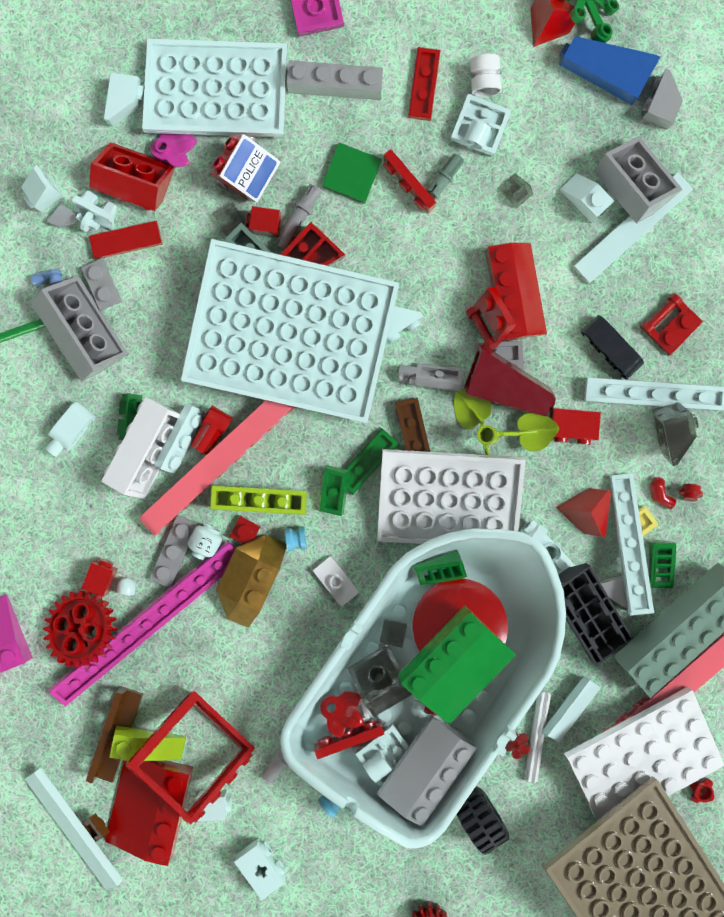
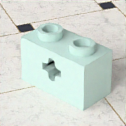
M258 838L236 854L234 863L260 899L263 900L285 883L286 869L281 861L276 862L273 858V852L267 842L262 843Z

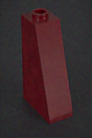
M482 344L478 345L464 385L466 395L547 416L549 410L553 409L556 401L552 389Z

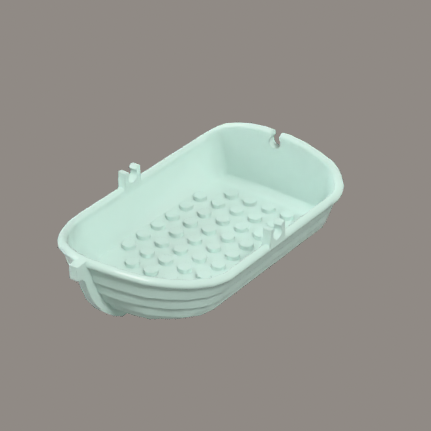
M537 524L528 534L503 529L472 528L428 540L401 557L390 568L287 718L281 732L280 744L284 760L289 768L343 809L347 806L352 810V816L405 848H421L438 839L454 819L498 754L504 756L506 753L505 746L508 741L516 739L515 728L551 678L559 661L565 635L566 608L564 590L556 567L547 549L541 543L549 530L540 524ZM458 550L467 577L463 579L474 580L485 585L501 601L508 621V634L505 644L516 656L450 724L438 715H432L465 734L477 750L421 827L404 818L378 796L377 792L380 786L370 778L363 764L355 755V751L367 742L318 760L314 752V746L322 737H334L327 729V719L321 714V702L328 696L338 697L345 691L356 692L362 697L364 696L370 720L375 719L377 721L381 719L384 729L393 723L409 746L414 741L431 715L424 713L425 705L401 684L397 675L420 652L413 636V615L422 596L438 583L420 585L413 566ZM423 571L424 576L429 575L427 571ZM334 703L329 704L328 711H335L336 705Z

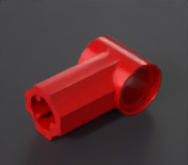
M211 405L202 420V426L193 439L191 446L207 455L212 450L220 434L222 435L227 429L232 416Z

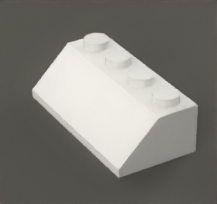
M145 397L144 401L138 406L133 422L127 427L122 443L116 448L111 464L105 469L101 482L123 495L145 499L160 471L154 464L181 413Z

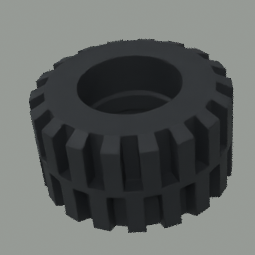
M476 786L456 815L472 843L481 853L486 855L508 841L509 832L486 793Z

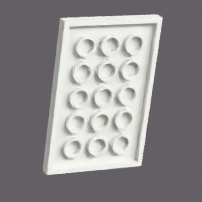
M383 449L377 541L423 544L428 540L447 533L472 528L519 531L525 457Z
M689 687L680 690L564 753L596 821L652 776L659 781L666 794L670 796L724 766L693 690Z

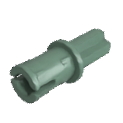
M454 153L442 170L439 169L437 171L438 175L426 190L431 195L434 194V197L438 199L449 182H453L452 178L464 163V159Z

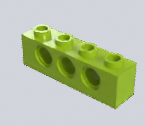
M213 485L210 509L306 515L308 490Z

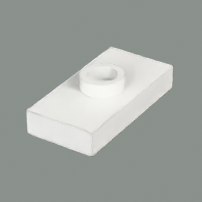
M332 556L313 569V572L341 607L359 593V590Z

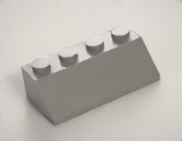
M79 276L43 288L31 300V305L81 382L99 374L129 355Z
M431 715L377 794L404 818L422 827L477 748L465 734Z

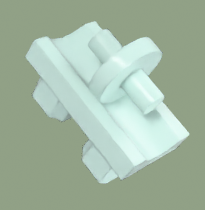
M88 190L81 197L74 196L72 199V203L75 204L74 213L77 214L76 219L81 221V230L87 232L91 227L98 230L101 226L108 231H112L115 226L114 218L117 214L116 205L108 201L104 203L102 208L96 206L98 197Z

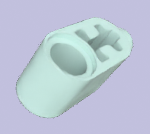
M73 403L49 432L52 440L45 449L56 457L63 448L67 451L70 450L88 429L86 426L91 420L94 421L96 416L80 403Z

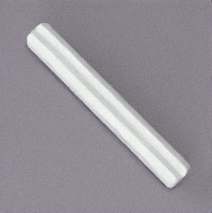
M542 690L536 699L529 743L530 752L527 755L524 774L525 781L536 783L538 780L545 733L542 731L547 723L551 694L545 690Z

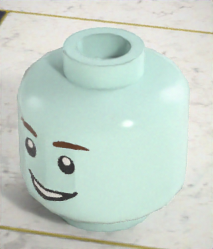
M206 523L203 526L195 527L188 541V546L192 550L191 554L201 560H204L205 557H212L223 540L220 535L221 531Z

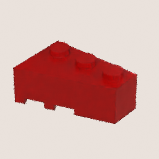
M310 222L280 255L330 266L343 259L346 254Z

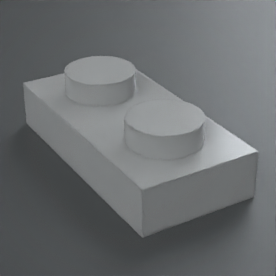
M103 258L81 267L100 311L122 302Z

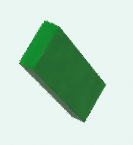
M383 428L380 429L346 468L350 470L347 490L352 495L382 463L383 449L394 450L399 444Z

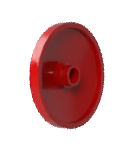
M462 578L436 584L422 596L413 615L412 630L417 648L421 651L464 605L498 638L506 643L508 621L501 601L488 587L474 580Z

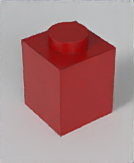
M252 206L251 213H247L246 227H249V231L254 235L278 238L282 214L277 209Z
M102 558L99 561L91 562L81 589L101 597L108 595L118 568L113 567V562Z

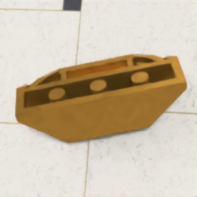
M266 534L235 548L216 589L227 619L245 627H250L260 613L280 570L287 548L285 542Z

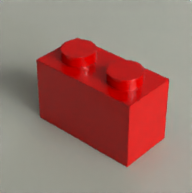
M559 408L550 410L549 418L559 426L554 442L568 443L569 438L577 439V444L591 445V440H599L601 412Z

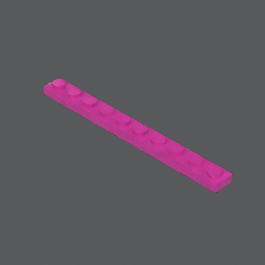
M229 540L223 543L212 557H206L113 634L116 639L108 641L112 648L103 649L106 654L105 657L98 656L99 662H91L90 666L82 665L81 668H72L49 687V693L66 707L222 578L236 547Z

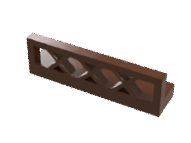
M123 686L115 692L86 782L93 783L96 778L111 783L114 782L121 759L109 758L116 726L132 728L144 693Z

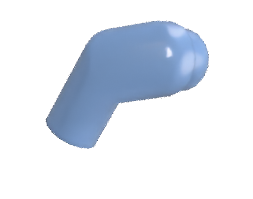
M51 269L32 274L31 279L34 286L48 282L54 285L63 281V275L60 270Z

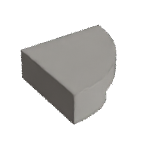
M61 203L47 222L56 227H68L75 225L79 220L76 219L77 215Z

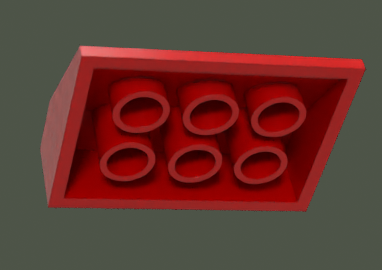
M124 760L108 826L110 832L107 833L105 842L146 862L168 867L173 857L182 818L125 766L128 760ZM167 760L143 761L139 767L184 809L194 767Z

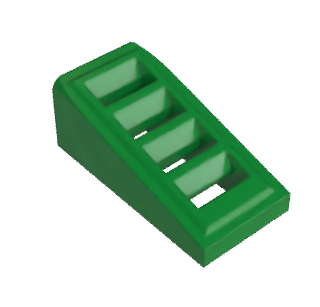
M649 542L650 588H673L676 563L675 542ZM658 550H668V554H658ZM657 559H668V563H657ZM657 568H668V572H656ZM656 577H668V582H656Z
M458 550L413 566L420 585L467 577ZM423 571H427L429 575L424 576Z

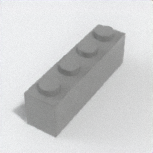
M289 60L287 75L289 93L381 100L382 67Z

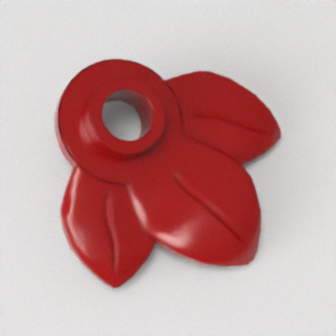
M345 691L338 697L328 696L321 702L320 711L327 719V729L332 735L342 738L345 727L358 728L364 725L363 718L358 709H356L363 700L360 694ZM331 703L336 705V709L333 712L328 711V705Z

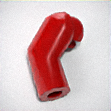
M661 477L653 478L649 486L652 500L670 510L673 509L676 499L666 495L665 480Z

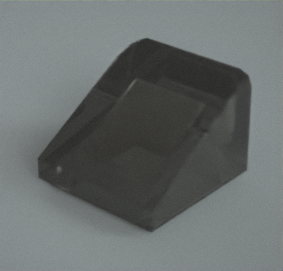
M516 173L498 188L515 209L533 195L531 185Z

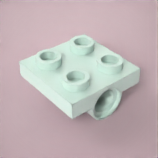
M468 94L450 140L494 157L512 110Z
M393 723L384 729L385 735L369 740L355 751V755L363 764L367 774L375 783L377 782L380 788L409 748V744Z

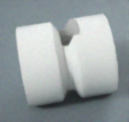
M481 54L472 57L469 61L470 73L474 77L471 79L472 95L476 97H489L500 94L502 92L501 76L497 75L500 73L501 68L500 57L496 54Z

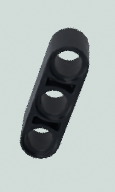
M597 315L581 330L582 336L586 335L590 340L589 343L598 353L602 352L606 357L605 360L614 370H619L623 379L628 380L644 364L641 356L602 316Z

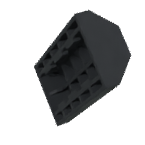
M584 563L568 567L558 576L564 590L566 621L591 662L598 666L626 646L633 637L589 564Z

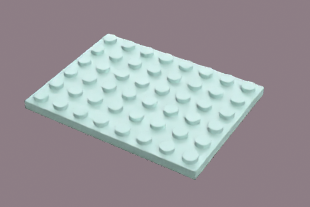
M211 239L181 381L367 423L399 283Z

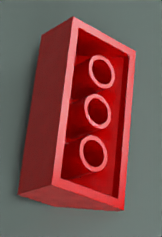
M511 242L488 246L485 254L491 287L496 288L516 323V326L502 342L547 335L531 243Z

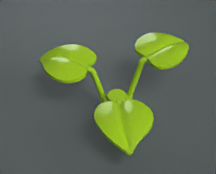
M465 389L455 392L454 411L460 425L467 429H474L479 423L481 424L477 431V438L483 444L485 455H490L489 445L496 444L500 436H520V444L528 451L538 452L545 449L559 431V426L551 418L528 413L519 418L517 422L519 431L499 432L495 427L485 425L483 421L491 415V401L466 395Z

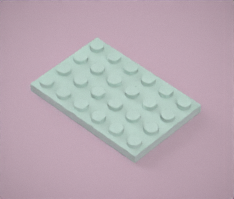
M147 39L143 132L223 136L244 134L253 137L284 138L287 43Z

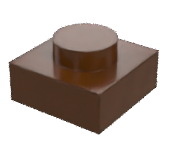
M96 813L82 822V825L95 842L110 832L103 819L98 817Z

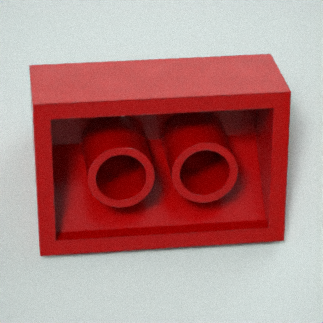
M110 142L91 162L89 188L97 190L102 194L119 198L124 202L141 206L146 210L156 211L164 200L175 167L167 162Z

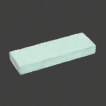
M583 676L542 732L559 743L601 687L588 677Z

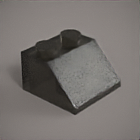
M681 403L652 409L661 454L672 466L679 464L696 439L695 428L699 427L696 415L692 414Z
M388 644L347 667L364 705L373 717L413 695L401 684L397 676L402 671V668Z

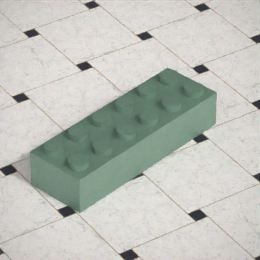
M719 563L714 565L613 656L636 685L650 698L724 632V566Z

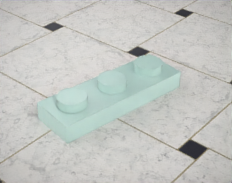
M188 403L185 404L154 466L175 474L206 412Z

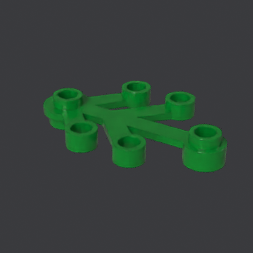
M576 0L574 8L570 11L572 21L580 23L586 17V10L584 9V6H586L595 26L590 34L591 39L603 43L608 42L613 31L609 24L603 23L596 5L602 8L607 15L611 16L619 9L617 0Z

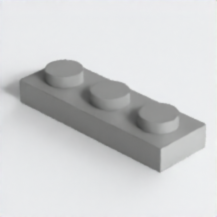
M177 515L149 578L150 580L168 588L173 586L188 552V541L195 527L200 524Z

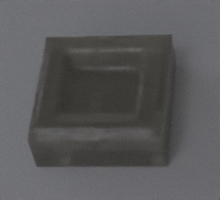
M233 202L213 213L225 235L232 232L240 223L245 224Z
M384 619L379 643L402 648L407 623Z

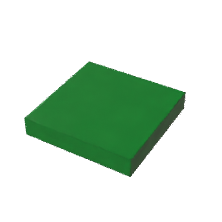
M339 142L322 187L366 204L382 159Z

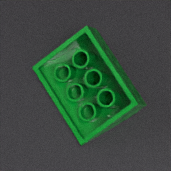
M464 605L397 676L401 684L411 694L450 724L516 654Z

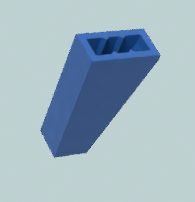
M576 36L571 44L566 42L559 55L563 57L560 66L630 105H633L639 97L660 59V56Z

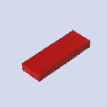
M417 48L408 118L431 121L441 50Z
M157 220L89 236L95 260L163 245Z

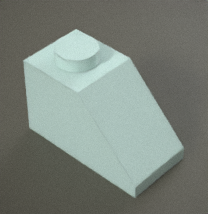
M118 73L110 74L104 120L109 126L114 127L140 108L141 100L144 101L145 86H143L139 77Z
M38 165L32 168L21 187L26 194L23 196L30 208L35 207L40 212L64 197L52 178Z
M577 173L560 189L591 223L614 202L598 183Z

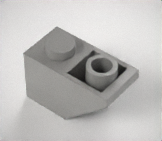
M665 69L661 76L656 75L650 89L654 90L651 97L646 98L643 104L642 111H645L642 119L668 130L674 123L683 100L671 70Z

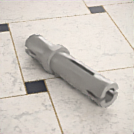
M309 184L302 199L296 202L294 212L273 243L284 251L291 244L307 216L312 214V208L322 194L318 187Z

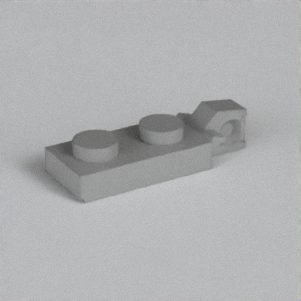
M417 363V366L399 365L398 382L461 391L462 369Z

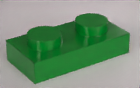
M329 465L324 468L319 511L338 516L344 514L350 470Z

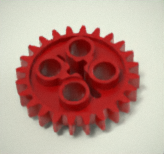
M79 590L78 594L70 592L69 597L61 596L63 603L54 602L57 609L48 610L52 617L45 618L49 626L43 628L44 631H48V635L43 640L50 641L46 649L53 650L50 656L58 657V663H65V666L81 668L82 665L90 666L91 662H99L98 656H106L103 649L112 648L108 641L116 639L115 636L111 635V631L117 630V627L111 624L117 620L115 617H110L114 609L106 608L109 604L108 601L102 600L101 596L88 591L86 593V591ZM86 608L87 613L85 617H83V611ZM67 620V627L64 629V623ZM96 628V635L93 638L92 632ZM76 641L77 646L75 649H73V644Z

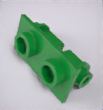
M127 393L122 394V398H119V414L125 415V419H118L116 434L119 435L118 440L124 439L127 427L133 422L138 406L142 403V395Z

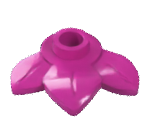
M161 133L160 138L152 143L151 152L156 159L167 161L174 167L189 165V160L186 153L194 148L197 144V139L190 134ZM166 146V149L160 150L159 147Z

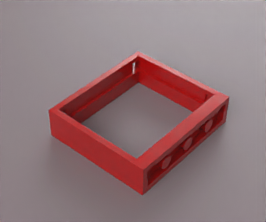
M191 691L125 763V766L179 817L191 825L204 816L206 813L204 809L209 803L213 804L221 796L222 792L220 790L226 783L229 785L236 778L238 768L241 765L245 766L250 761L249 759L253 756L251 753L255 747L199 694ZM194 705L232 740L240 750L193 806L186 811L139 766Z

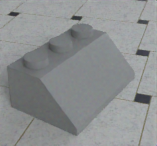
M639 136L605 153L594 170L636 224L655 214L682 191L681 186Z

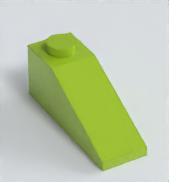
M116 726L109 758L129 760L154 731ZM168 733L144 761L182 760L186 737Z

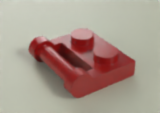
M488 287L475 305L466 311L468 318L473 320L483 338V345L491 350L497 348L516 326L514 319L495 287ZM481 313L483 314L485 320L487 321L489 327L491 328V330H492V332H493V334H494L493 336L491 335V333H490V331L488 330V328H487L485 322L483 321V319H482V317H481Z
M672 293L667 298L668 301L648 322L645 321L640 326L668 355H671L703 323L676 293ZM676 307L680 312L658 333L655 327Z

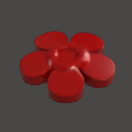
M516 732V739L508 741L505 749L508 752L512 751L511 755L514 759H520L522 754L527 755L530 752V746L524 744L528 742V736L525 733H521L518 736Z

